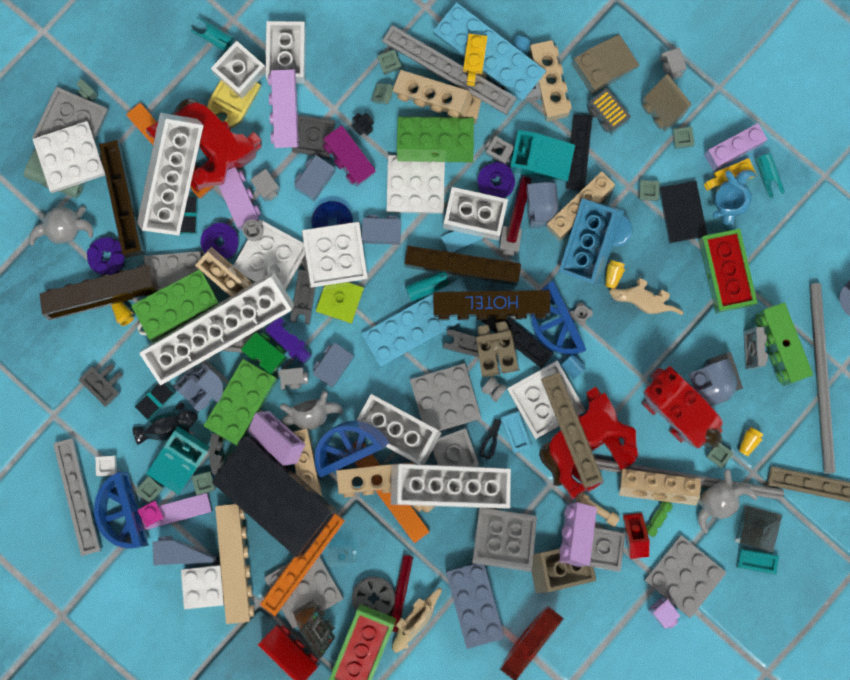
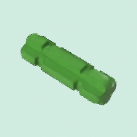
M663 501L661 503V509L656 511L650 521L651 525H648L646 528L648 535L656 536L657 529L661 528L668 516L667 512L670 513L673 508L669 502Z

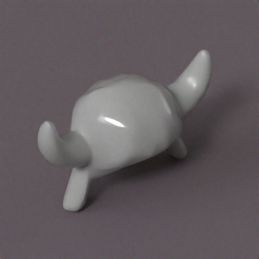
M81 206L77 212H74L69 208L58 207L53 208L46 215L43 212H39L38 216L42 224L32 229L29 235L30 245L33 246L37 238L46 235L55 244L72 242L79 231H86L89 237L92 238L94 232L90 222L81 219L86 208Z
M323 391L320 399L307 400L293 407H289L285 403L281 404L280 408L288 413L281 419V422L286 427L295 424L301 429L314 430L324 424L327 414L339 413L342 415L343 408L338 403L326 402L328 393Z
M729 469L724 471L725 480L707 489L698 500V504L702 506L697 517L698 524L705 533H708L706 522L710 516L725 519L737 512L740 504L739 496L748 495L757 500L755 492L747 485L733 486Z

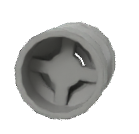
M248 220L244 223L242 231L245 237L252 242L259 241L263 236V228L256 220Z
M492 376L481 391L484 394H489L491 399L497 402L507 387L504 384H499L497 379Z

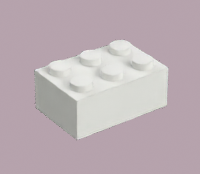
M266 21L267 82L268 74H271V70L296 69V83H306L305 22Z
M452 187L443 228L499 241L508 199Z

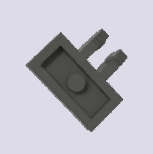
M113 364L107 366L101 373L92 366L79 379L105 407L120 394L113 385L123 377V374L121 372L115 374L109 382L104 378L114 370L115 366Z

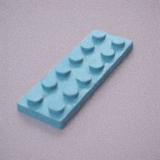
M457 2L433 31L434 35L464 58L468 34L488 36L482 72L522 102L546 73V70Z
M462 278L437 292H465L469 290ZM432 294L362 333V336L381 368L464 320L450 317V320L440 321L438 317H434Z

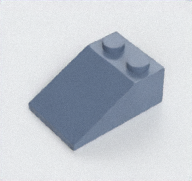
M173 536L158 537V541H153V565L218 561V556L179 539L173 540Z

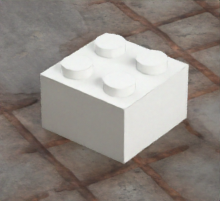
M238 41L211 68L213 74L241 99L266 73L265 65Z
M221 565L181 570L184 609L224 605Z

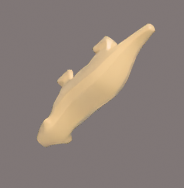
M641 278L637 280V286L609 290L614 300L632 303L644 313L659 314L670 311L683 315L682 310L664 304L670 297L668 292L661 290L658 295H654L652 292L644 289L648 282Z
M441 588L435 590L424 601L418 599L413 605V611L405 620L401 619L396 624L399 629L392 644L394 652L398 653L405 648L408 649V643L429 622L436 601L442 593Z

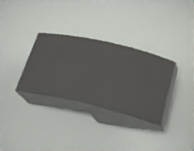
M212 433L209 460L212 474L217 475L218 470L222 469L226 464V461H223L224 456L217 455L218 451L221 452L224 441L221 440L222 437L220 435Z

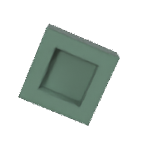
M395 49L377 56L384 75L401 69Z
M82 79L76 83L80 88L78 92L85 99L89 97L94 101L98 97L96 92Z
M377 83L371 101L376 104H389L394 86Z
M692 127L672 130L675 149L695 146Z
M640 180L639 200L658 201L660 181Z
M719 443L718 447L710 450L706 458L723 469L733 455V452Z
M211 471L192 476L196 495L216 490L215 485L212 483L213 476Z
M148 476L136 492L151 503L164 488Z

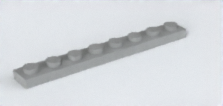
M393 25L382 40L387 46L457 87L468 90L471 95L505 115L509 113L517 100L515 96L477 74L475 86H468V73L463 72V66Z

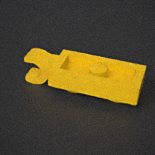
M468 34L463 72L468 73V86H475L476 74L482 75L488 36Z
M748 158L713 174L715 178L706 181L703 185L706 191L715 187H720L722 183L728 181L725 174L727 171H731L734 177H736L741 171L751 170L755 172Z

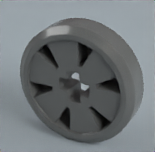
M371 576L364 578L356 585L352 594V603L356 612L359 604H362L388 615L395 603V593L388 581L381 577ZM372 593H376V596H379V600H376L375 604L368 600V596H371Z

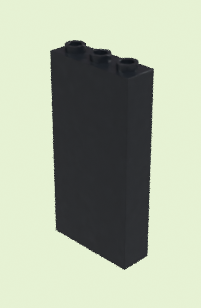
M243 437L237 443V449L226 458V464L222 469L218 470L215 479L212 481L218 489L296 558L306 554L338 511L288 466L280 464L253 437Z

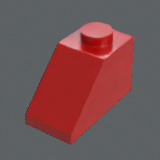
M643 514L623 515L626 545L630 559L649 557L650 540Z

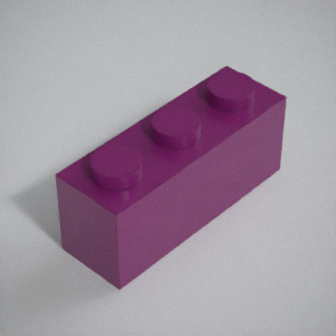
M342 125L323 138V149L327 154H332L335 158V165L340 170H344L347 174L345 177L351 185L354 184L358 187L375 174V168Z

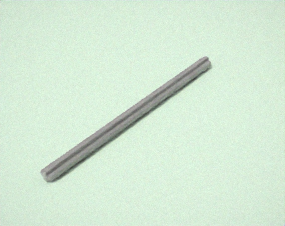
M821 283L810 284L823 465L824 473L830 474L835 473L836 470Z
M595 459L599 470L622 473L616 462ZM630 465L626 468V470L701 479L700 487L706 488L724 481L723 479L638 465ZM732 481L733 486L747 485L755 492L756 496L782 500L784 496L783 489Z

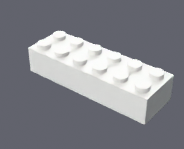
M160 113L137 220L141 230L172 235L180 234L204 126L198 119Z
M408 464L392 465L391 505L510 508L511 469Z

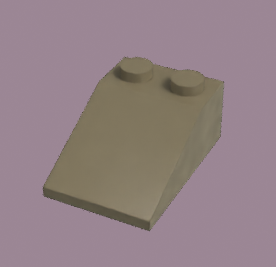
M620 35L588 49L575 57L572 66L592 96L640 66Z
M668 74L662 78L641 102L644 111L652 115L655 125L659 129L662 128L664 132L680 121L692 105Z
M560 548L533 553L531 572L535 592L547 593L596 581L594 567H578L559 562Z

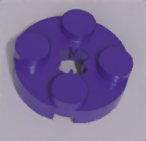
M499 162L486 165L478 175V190L482 194L506 199L511 195L515 187V178L512 170L507 165ZM499 177V182L502 181V184L493 186L491 179Z
M215 223L204 230L201 235L200 244L204 253L212 247L226 260H230L238 251L239 238L236 231L228 224ZM219 237H222V240L225 241L222 247H218L215 243V240H219Z
M110 237L96 240L87 250L88 264L98 274H116L125 265L126 257L122 255L120 243ZM105 252L107 254L108 252L111 253V256L109 257L110 260L108 262H106V260H102L103 254Z

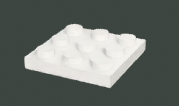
M88 121L33 139L51 193L105 176L104 167Z
M388 155L387 213L444 214L445 162L397 161V155Z
M259 219L258 222L263 228L262 238L256 242L248 240L233 266L254 282L274 272L286 290L305 257L304 244Z
M359 222L302 230L310 288L368 279Z
M558 361L507 388L535 439L559 426L541 382L542 378L559 372L576 415L586 411Z

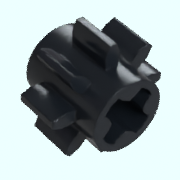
M358 112L352 118L354 123L351 126L358 135L361 136L364 133L368 136L374 131L372 125L375 123L367 113L361 115Z

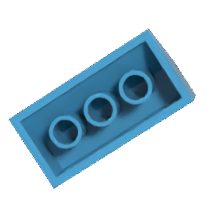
M582 198L559 272L592 284H600L624 211Z

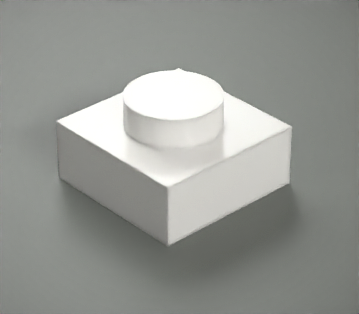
M116 456L95 457L96 476H112L117 473Z

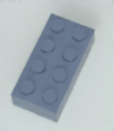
M473 563L446 571L466 648L469 649L505 639L485 565Z

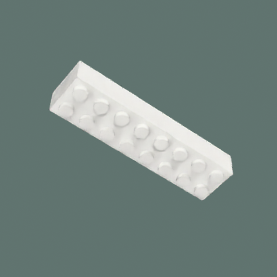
M273 272L146 345L139 354L158 383L162 385L293 309L294 303Z

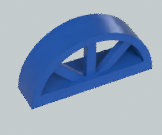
M552 281L541 290H550V298L555 306H550V312L559 315V318L538 327L535 316H530L533 333L543 346L560 355L583 353L586 351V347L554 281ZM563 323L556 345L549 342L541 333ZM566 333H568L574 349L561 348Z
M353 420L340 423L324 434L317 445L315 466L319 478L383 449L389 444V441L381 431L366 422ZM346 431L360 433L356 449ZM335 433H339L348 452L329 445ZM367 437L372 443L364 446L365 438ZM327 451L341 458L328 463Z
M128 472L115 473L102 484L97 493L94 504V516L97 527L109 542L118 547L149 546L138 512ZM115 486L117 488L118 495L112 492ZM110 498L120 503L123 510L107 516L108 499ZM125 516L126 523L120 536H118L109 522ZM128 533H130L132 542L125 540Z

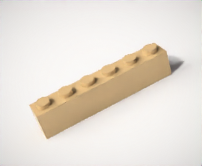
M236 504L215 506L226 624L250 622L255 613L254 605H250V597H253L252 585H248L251 570L250 566H247L246 558H249L248 546H245L244 539L247 538V529L243 527L242 519H245V512Z

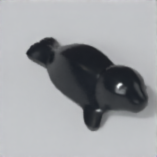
M178 403L173 411L154 417L145 427H133L134 439L137 445L147 439L168 440L177 426L193 436L189 429L198 420V415L194 411L184 409V403Z

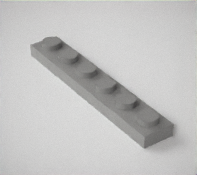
M71 438L53 443L81 556L102 551L74 439Z

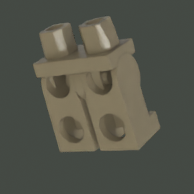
M506 322L496 323V334H490L489 325L478 327L479 337H476L481 375L483 377L500 375L501 372L505 374L520 371L513 334L509 331Z

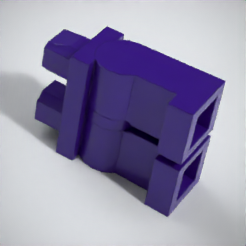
M281 317L277 318L265 330L289 352L288 354L294 360L298 358L305 364L312 357L305 349L307 345L295 335L289 334L284 329L287 325Z

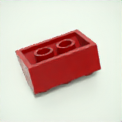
M276 625L258 646L292 680H307L319 667L317 663L319 661L318 658L311 652L308 654L303 649L305 647L303 643L298 639L294 640L290 636L291 632L284 625Z

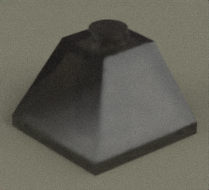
M744 505L735 542L773 553L783 515Z

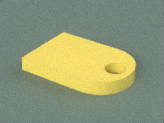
M220 80L207 107L216 116L220 113L227 114L225 121L233 128L242 122L262 86L256 83L241 99Z

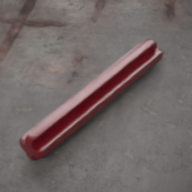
M523 176L521 179L506 238L507 242L516 243L527 201L526 187L532 181L530 177Z
M404 555L395 593V603L391 613V617L396 618L392 632H398L399 629L396 624L401 620L413 563V556Z

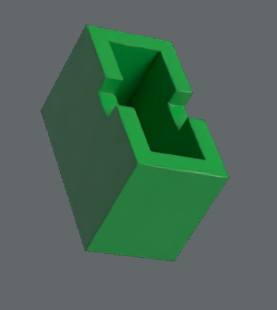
M255 332L242 347L241 351L254 361L256 359L260 360L261 362L258 365L273 375L287 359L283 355L285 351L278 345L273 347L269 343L271 339L264 333L259 335Z

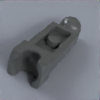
M304 257L302 264L305 271L298 270L291 322L296 323L298 316L304 315L305 323L310 325L316 287L310 288L306 257Z
M447 329V335L453 337L454 342L451 344L445 343L443 349L479 358L476 336Z

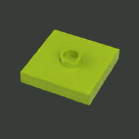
M349 282L324 285L316 312L352 324L364 287Z

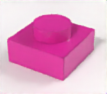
M156 501L138 509L146 527L165 518Z

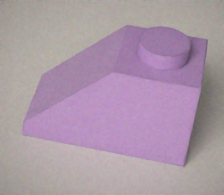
M661 597L648 609L650 614L664 629L668 627L671 629L679 622L677 619L680 615L668 599Z

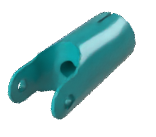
M196 17L206 24L207 30L204 34H199L192 29L190 30L205 41L226 52L230 48L229 45L233 42V37L204 19Z
M772 153L757 157L755 161L769 197H774L771 189L773 180L777 183L780 192L784 194L785 190Z
M440 272L405 286L411 302H414L446 287L449 281L446 279L447 274Z

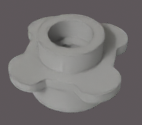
M578 303L577 308L570 312L571 318L576 319L579 325H585L586 320L593 315L592 310L584 306V303Z

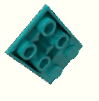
M518 130L510 166L511 170L514 173L568 182L575 145L542 134Z
M177 426L146 475L179 495L207 454L210 446Z

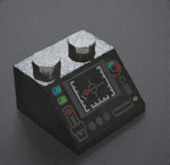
M311 600L293 611L300 633L317 658L320 659L335 639L333 632L335 626L330 619L326 620L324 617L326 613L320 604L316 605L314 600Z

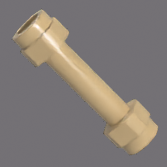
M582 492L575 500V502L596 507V513L605 518V522L615 527L620 519L615 513H610L591 501L589 496Z

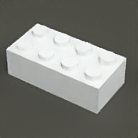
M372 394L369 396L356 420L376 427L389 441L386 447L419 465L426 463L441 435L439 430Z

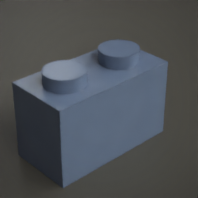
M317 155L313 159L310 158L305 165L306 170L303 174L300 173L294 181L295 189L313 202L316 201L336 172L335 167Z
M368 215L367 218H363L362 243L401 245V219H398L397 216H386V219H382L377 215Z
M335 342L333 345H328L323 353L325 355L323 360H318L312 368L314 370L313 375L331 388L335 386L354 359V355Z

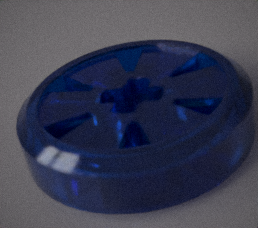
M327 201L315 209L311 224L313 229L328 227V219L333 220L334 218L337 219V225L354 223L353 216L349 208L343 203Z

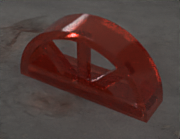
M549 606L545 607L518 638L503 660L500 670L512 680H517L564 618Z

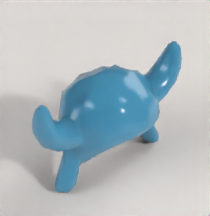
M751 170L741 171L736 177H734L731 171H727L725 174L728 181L722 183L716 190L714 199L718 211L713 213V217L723 216L722 222L728 231L736 229L734 226L735 216H740L749 210L752 194L745 184L748 178L756 176V173Z

